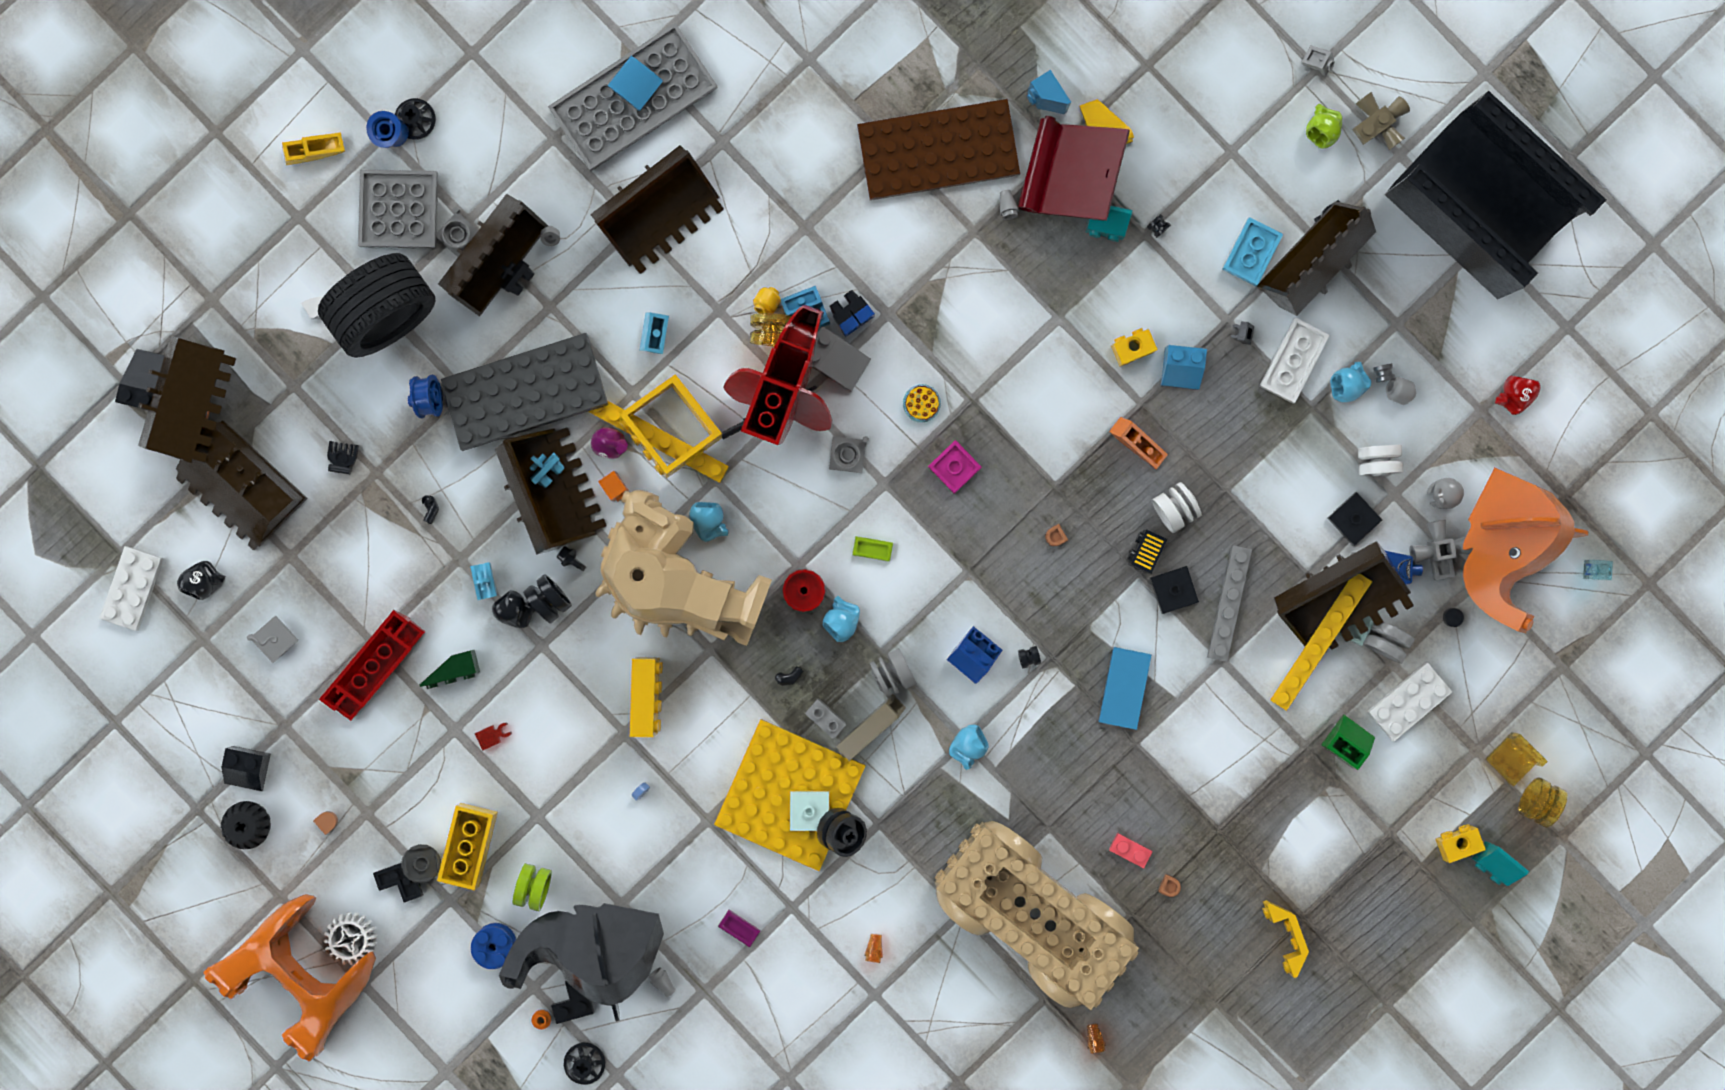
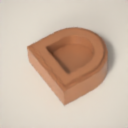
M1059 524L1046 532V542L1051 546H1059L1068 541Z
M326 811L315 818L313 822L327 835L337 826L338 818L335 813Z
M1165 874L1158 892L1168 897H1174L1179 894L1181 885L1176 878Z

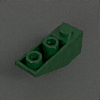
M475 650L451 655L419 684L420 687L426 686L427 689L438 687L439 682L445 681L446 685L457 682L456 678L463 676L464 680L475 677V673L480 672Z

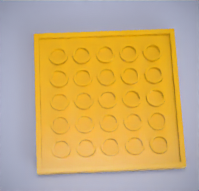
M760 719L714 825L820 871L829 849L819 842L817 831H790V791H829V810L834 808L846 810L866 765L853 759L849 761L831 749Z

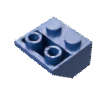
M973 626L946 660L977 684L988 673L1003 650Z

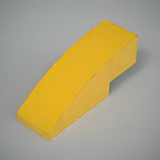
M341 132L302 137V140L282 142L286 165L310 162L345 152Z

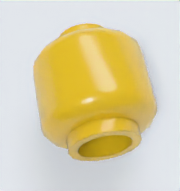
M773 287L761 288L753 299L755 311L762 316L772 315L781 303L778 290Z

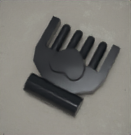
M329 441L327 457L332 464H329L328 471L350 475L352 468L349 466L355 464L357 460L359 445H354L353 451V444H351L348 455L347 443L345 444L344 451L342 450L343 443H340L339 451L337 452L338 442Z

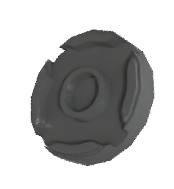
M422 844L410 847L404 853L401 861L403 874L408 880L415 883L431 881L437 875L441 866L439 853L431 846Z

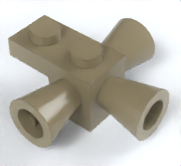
M1370 92L1356 103L1369 116L1352 129L1363 145L1380 133H1382L1389 150L1405 139L1404 136L1391 126L1396 122L1395 118L1410 112V107L1404 98L1398 96L1388 108L1384 106L1379 109L1372 92Z

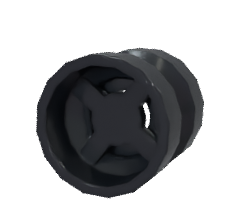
M1037 646L1030 647L1029 650H1018L1022 669L1028 668L1032 664L1035 666L1041 664Z

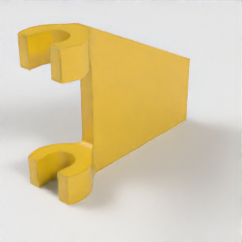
M1098 99L1079 106L1087 126L1129 129L1127 144L1133 142L1134 135L1129 126Z

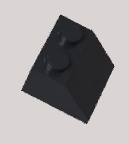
M237 746L225 748L221 766L224 784L263 791L271 753Z

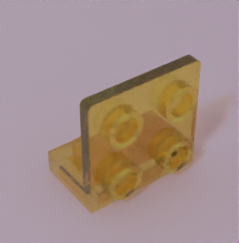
M1511 732L1486 757V761L1512 786H1515L1535 765L1543 767L1548 762L1521 734Z

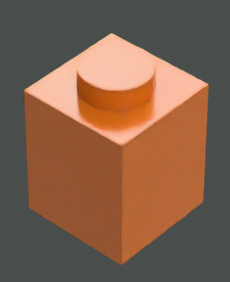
M616 471L611 472L598 481L611 501H621L624 492L629 491Z

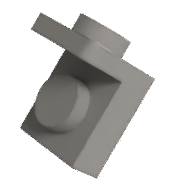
M1310 45L1302 60L1303 66L1319 70L1321 75L1325 77L1333 69L1335 63L1331 51Z

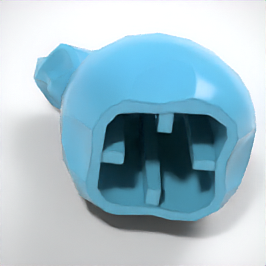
M1355 362L1351 368L1347 367L1336 371L1330 380L1332 396L1339 402H1352L1362 396L1371 386V380L1365 373L1361 362Z
M696 502L692 505L689 519L694 522V530L702 541L709 542L719 536H728L729 531L726 525L722 523L724 519L723 510L718 503Z
M837 596L833 600V609L826 613L822 625L837 642H844L850 639L856 631L860 609L857 605L845 602Z
M978 725L964 727L958 732L950 745L949 755L959 761L966 770L972 768L975 762L974 759L982 758L989 748L988 741Z

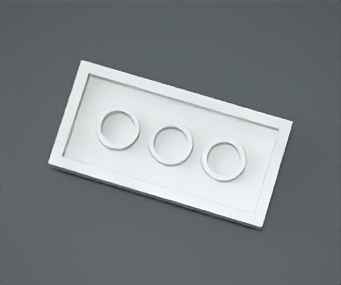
M1294 318L1259 387L1294 404L1329 334Z
M124 546L99 619L139 631L164 558Z
M1425 662L1367 712L1392 741H1395L1449 696L1452 691L1429 663Z

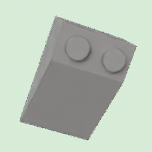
M821 327L817 334L812 368L852 391L871 358L831 331Z

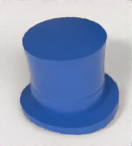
M389 111L373 113L367 121V135L371 142L378 147H398L403 145L408 138V127L405 122Z

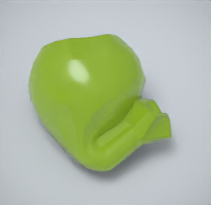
M1319 103L1315 107V115L1306 127V136L1318 148L1325 149L1338 141L1341 135L1342 115L1339 111L1328 109Z

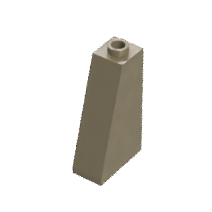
M892 694V697L886 699L836 746L839 754L850 761L896 721L906 707Z

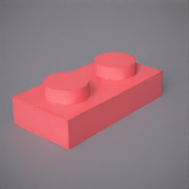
M1119 833L1116 834L1109 848V851L1142 868L1145 867L1153 852Z

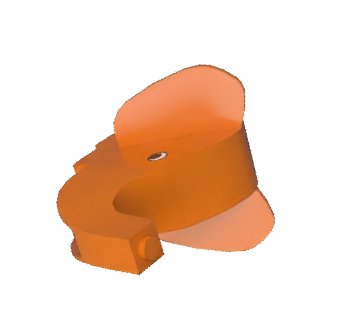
M1494 467L1468 519L1471 527L1465 537L1463 550L1472 548L1473 550L1464 564L1463 578L1469 596L1481 610L1500 623L1526 634L1533 626V618L1535 616L1512 604L1510 590L1513 585L1525 576L1535 574L1544 569L1565 551L1572 538L1588 536V531L1574 527V520L1569 511L1553 493Z

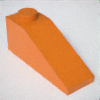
M1120 417L1109 431L1123 445L1156 470L1168 455L1136 424L1128 419Z

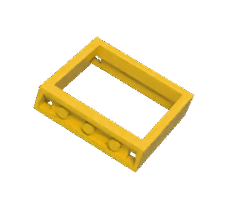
M676 374L619 414L621 420L619 422L623 429L631 432L633 442L637 446L641 445L644 449L642 451L648 461L652 459L656 464L654 466L655 470L660 475H664L666 479L722 439L721 431ZM672 387L710 436L667 466L629 417Z

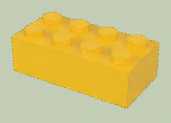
M635 657L632 659L630 737L653 738L661 731V720H658V713L662 710V701L659 700V694L662 693V681H659V675L663 672V662H660V658Z
M459 803L455 806L437 878L438 882L470 890H476L480 886L498 815L497 811L465 803Z

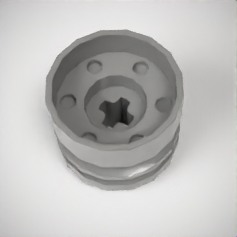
M899 648L888 653L890 662L887 664L881 657L878 658L882 665L880 668L877 667L875 661L870 662L872 675L880 691L886 695L887 699L892 697L889 688L893 687L895 693L898 694L897 684L901 683L905 689L917 684Z

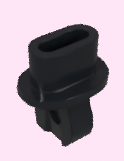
M564 546L556 557L561 561L562 566L572 564L583 572L586 569V566L576 559L575 549H569L567 546Z

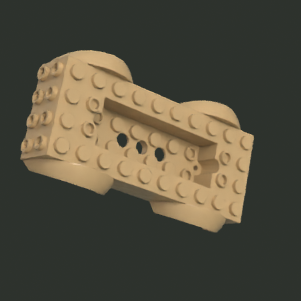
M995 821L981 822L980 825L976 824L970 831L971 836L969 839H964L959 845V852L956 855L952 854L946 862L948 865L944 871L941 869L935 876L936 896L939 905L950 919L964 930L975 935L992 932L1028 961V970L1032 979L1044 993L1057 1003L1068 1008L1085 1005L1090 1010L1093 1007L1096 1008L1102 1001V995L1106 991L1109 992L1114 986L1113 981L1116 977H1120L1125 972L1127 963L1133 961L1138 955L1139 947L1134 942L1133 926L1099 899L1087 893L1075 896L1041 869V854L1011 829ZM1019 896L1024 897L1026 900L1023 907H1017L1014 903L1015 899ZM1037 908L1040 910L1038 918L1030 917L1032 909ZM1049 920L1056 923V928L1053 931L1045 929V923Z

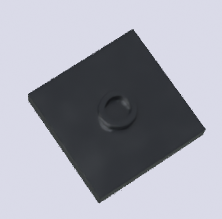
M1354 492L1327 517L1352 546H1355L1382 521L1380 516L1357 492Z
M1187 566L1150 577L1161 614L1199 602Z

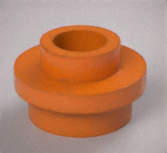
M538 1010L532 1016V1024L537 1029H546L551 1023V1015L546 1010ZM538 1018H544V1023H540Z

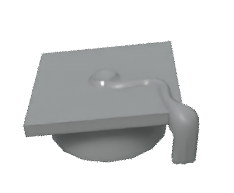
M454 207L452 211L455 214L437 232V238L452 253L459 257L458 248L463 251L478 230L460 214L459 208Z
M833 436L829 470L862 473L865 444L869 441V438L865 436L862 440Z
M274 616L255 634L247 636V640L253 641L272 663L299 641L277 616Z

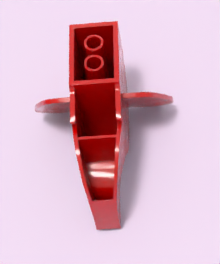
M807 305L801 306L789 319L774 348L772 347L763 373L750 368H741L733 372L726 379L723 386L726 393L734 400L750 405L741 432L775 445H780L784 442L793 421L815 431H826L832 427L833 420L825 401L816 393L806 390L812 369L818 329L824 315L823 311Z

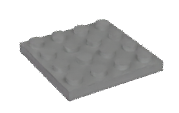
M360 170L358 246L436 248L438 172Z

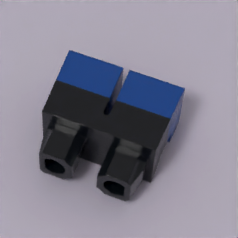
M853 290L844 295V298L849 303L843 308L838 300L829 306L834 321L845 337L857 330L859 324L862 326L875 317V313L862 296L858 297Z

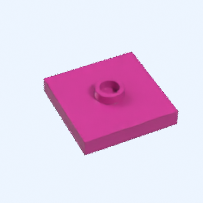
M956 440L928 466L953 494L982 468Z

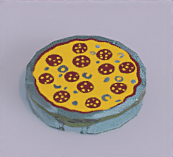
M918 384L911 387L903 398V409L906 415L911 420L919 423L932 420L938 414L941 407V399L938 392L928 385Z

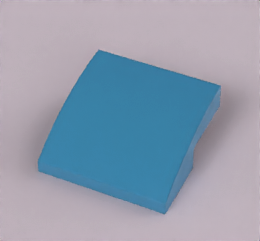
M631 55L607 86L640 111L663 80Z
M816 286L781 299L788 321L801 306L807 305L824 312L819 328L830 325Z

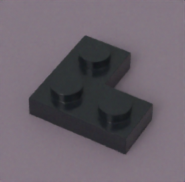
M401 863L373 873L379 891L398 885L403 903L424 895L420 883L408 880L403 874Z
M565 981L569 999L551 1005L556 1024L594 1014L592 1001L584 997Z

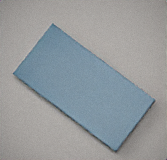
M1113 647L1098 722L1137 730L1152 654Z

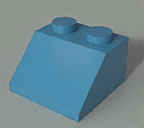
M1051 70L1030 83L1027 98L1032 105L1035 104L1037 109L1060 114L1067 113L1071 101Z
M1175 345L1165 347L1161 386L1199 390L1205 370L1207 349Z

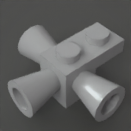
M1446 520L1426 523L1433 541L1427 542L1428 546H1410L1409 552L1410 556L1413 557V564L1430 558L1434 580L1455 577L1452 558H1457L1456 554H1470L1473 548L1463 550L1465 537L1455 541L1453 538L1445 539Z

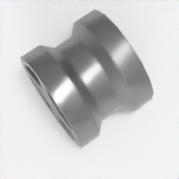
M1392 363L1373 368L1377 375L1376 383L1395 379V374L1392 373Z

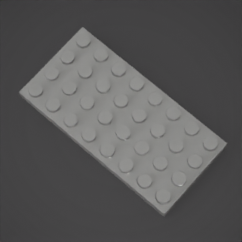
M674 23L549 105L548 108L589 170L593 171L718 87L677 24ZM631 55L663 80L640 111L607 86Z

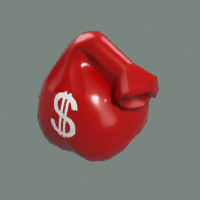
M1511 375L1504 382V393H1500L1496 397L1495 404L1503 406L1512 415L1520 414L1536 400L1540 393L1541 385L1539 381Z

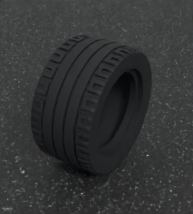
M391 253L359 266L339 280L321 299L318 305V315L348 356L358 358L378 352L404 337L429 315L436 300L434 293L408 257L400 253Z

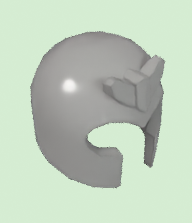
M1443 478L1432 483L1427 493H1433L1435 501L1430 502L1433 507L1451 509L1461 503L1464 489L1455 479Z

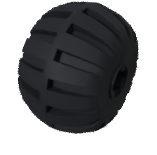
M242 801L232 805L227 809L221 821L220 828H222L221 833L225 837V841L238 849H252L259 846L266 840L271 829L270 816L267 814V810L260 806V804L251 801Z

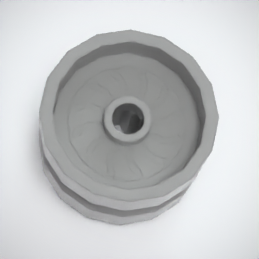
M1385 622L1378 626L1373 624L1371 629L1378 636L1367 635L1363 645L1392 661L1402 664L1406 653L1399 647L1409 649L1415 639L1391 624Z

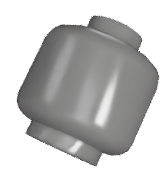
M1401 377L1392 379L1386 386L1387 397L1389 400L1399 404H1408L1416 396L1415 384Z

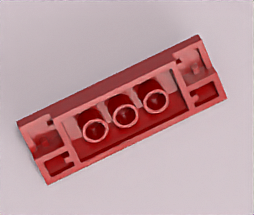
M393 610L319 700L333 711L337 710L351 721L411 651L412 647L425 633V630L410 620V617Z

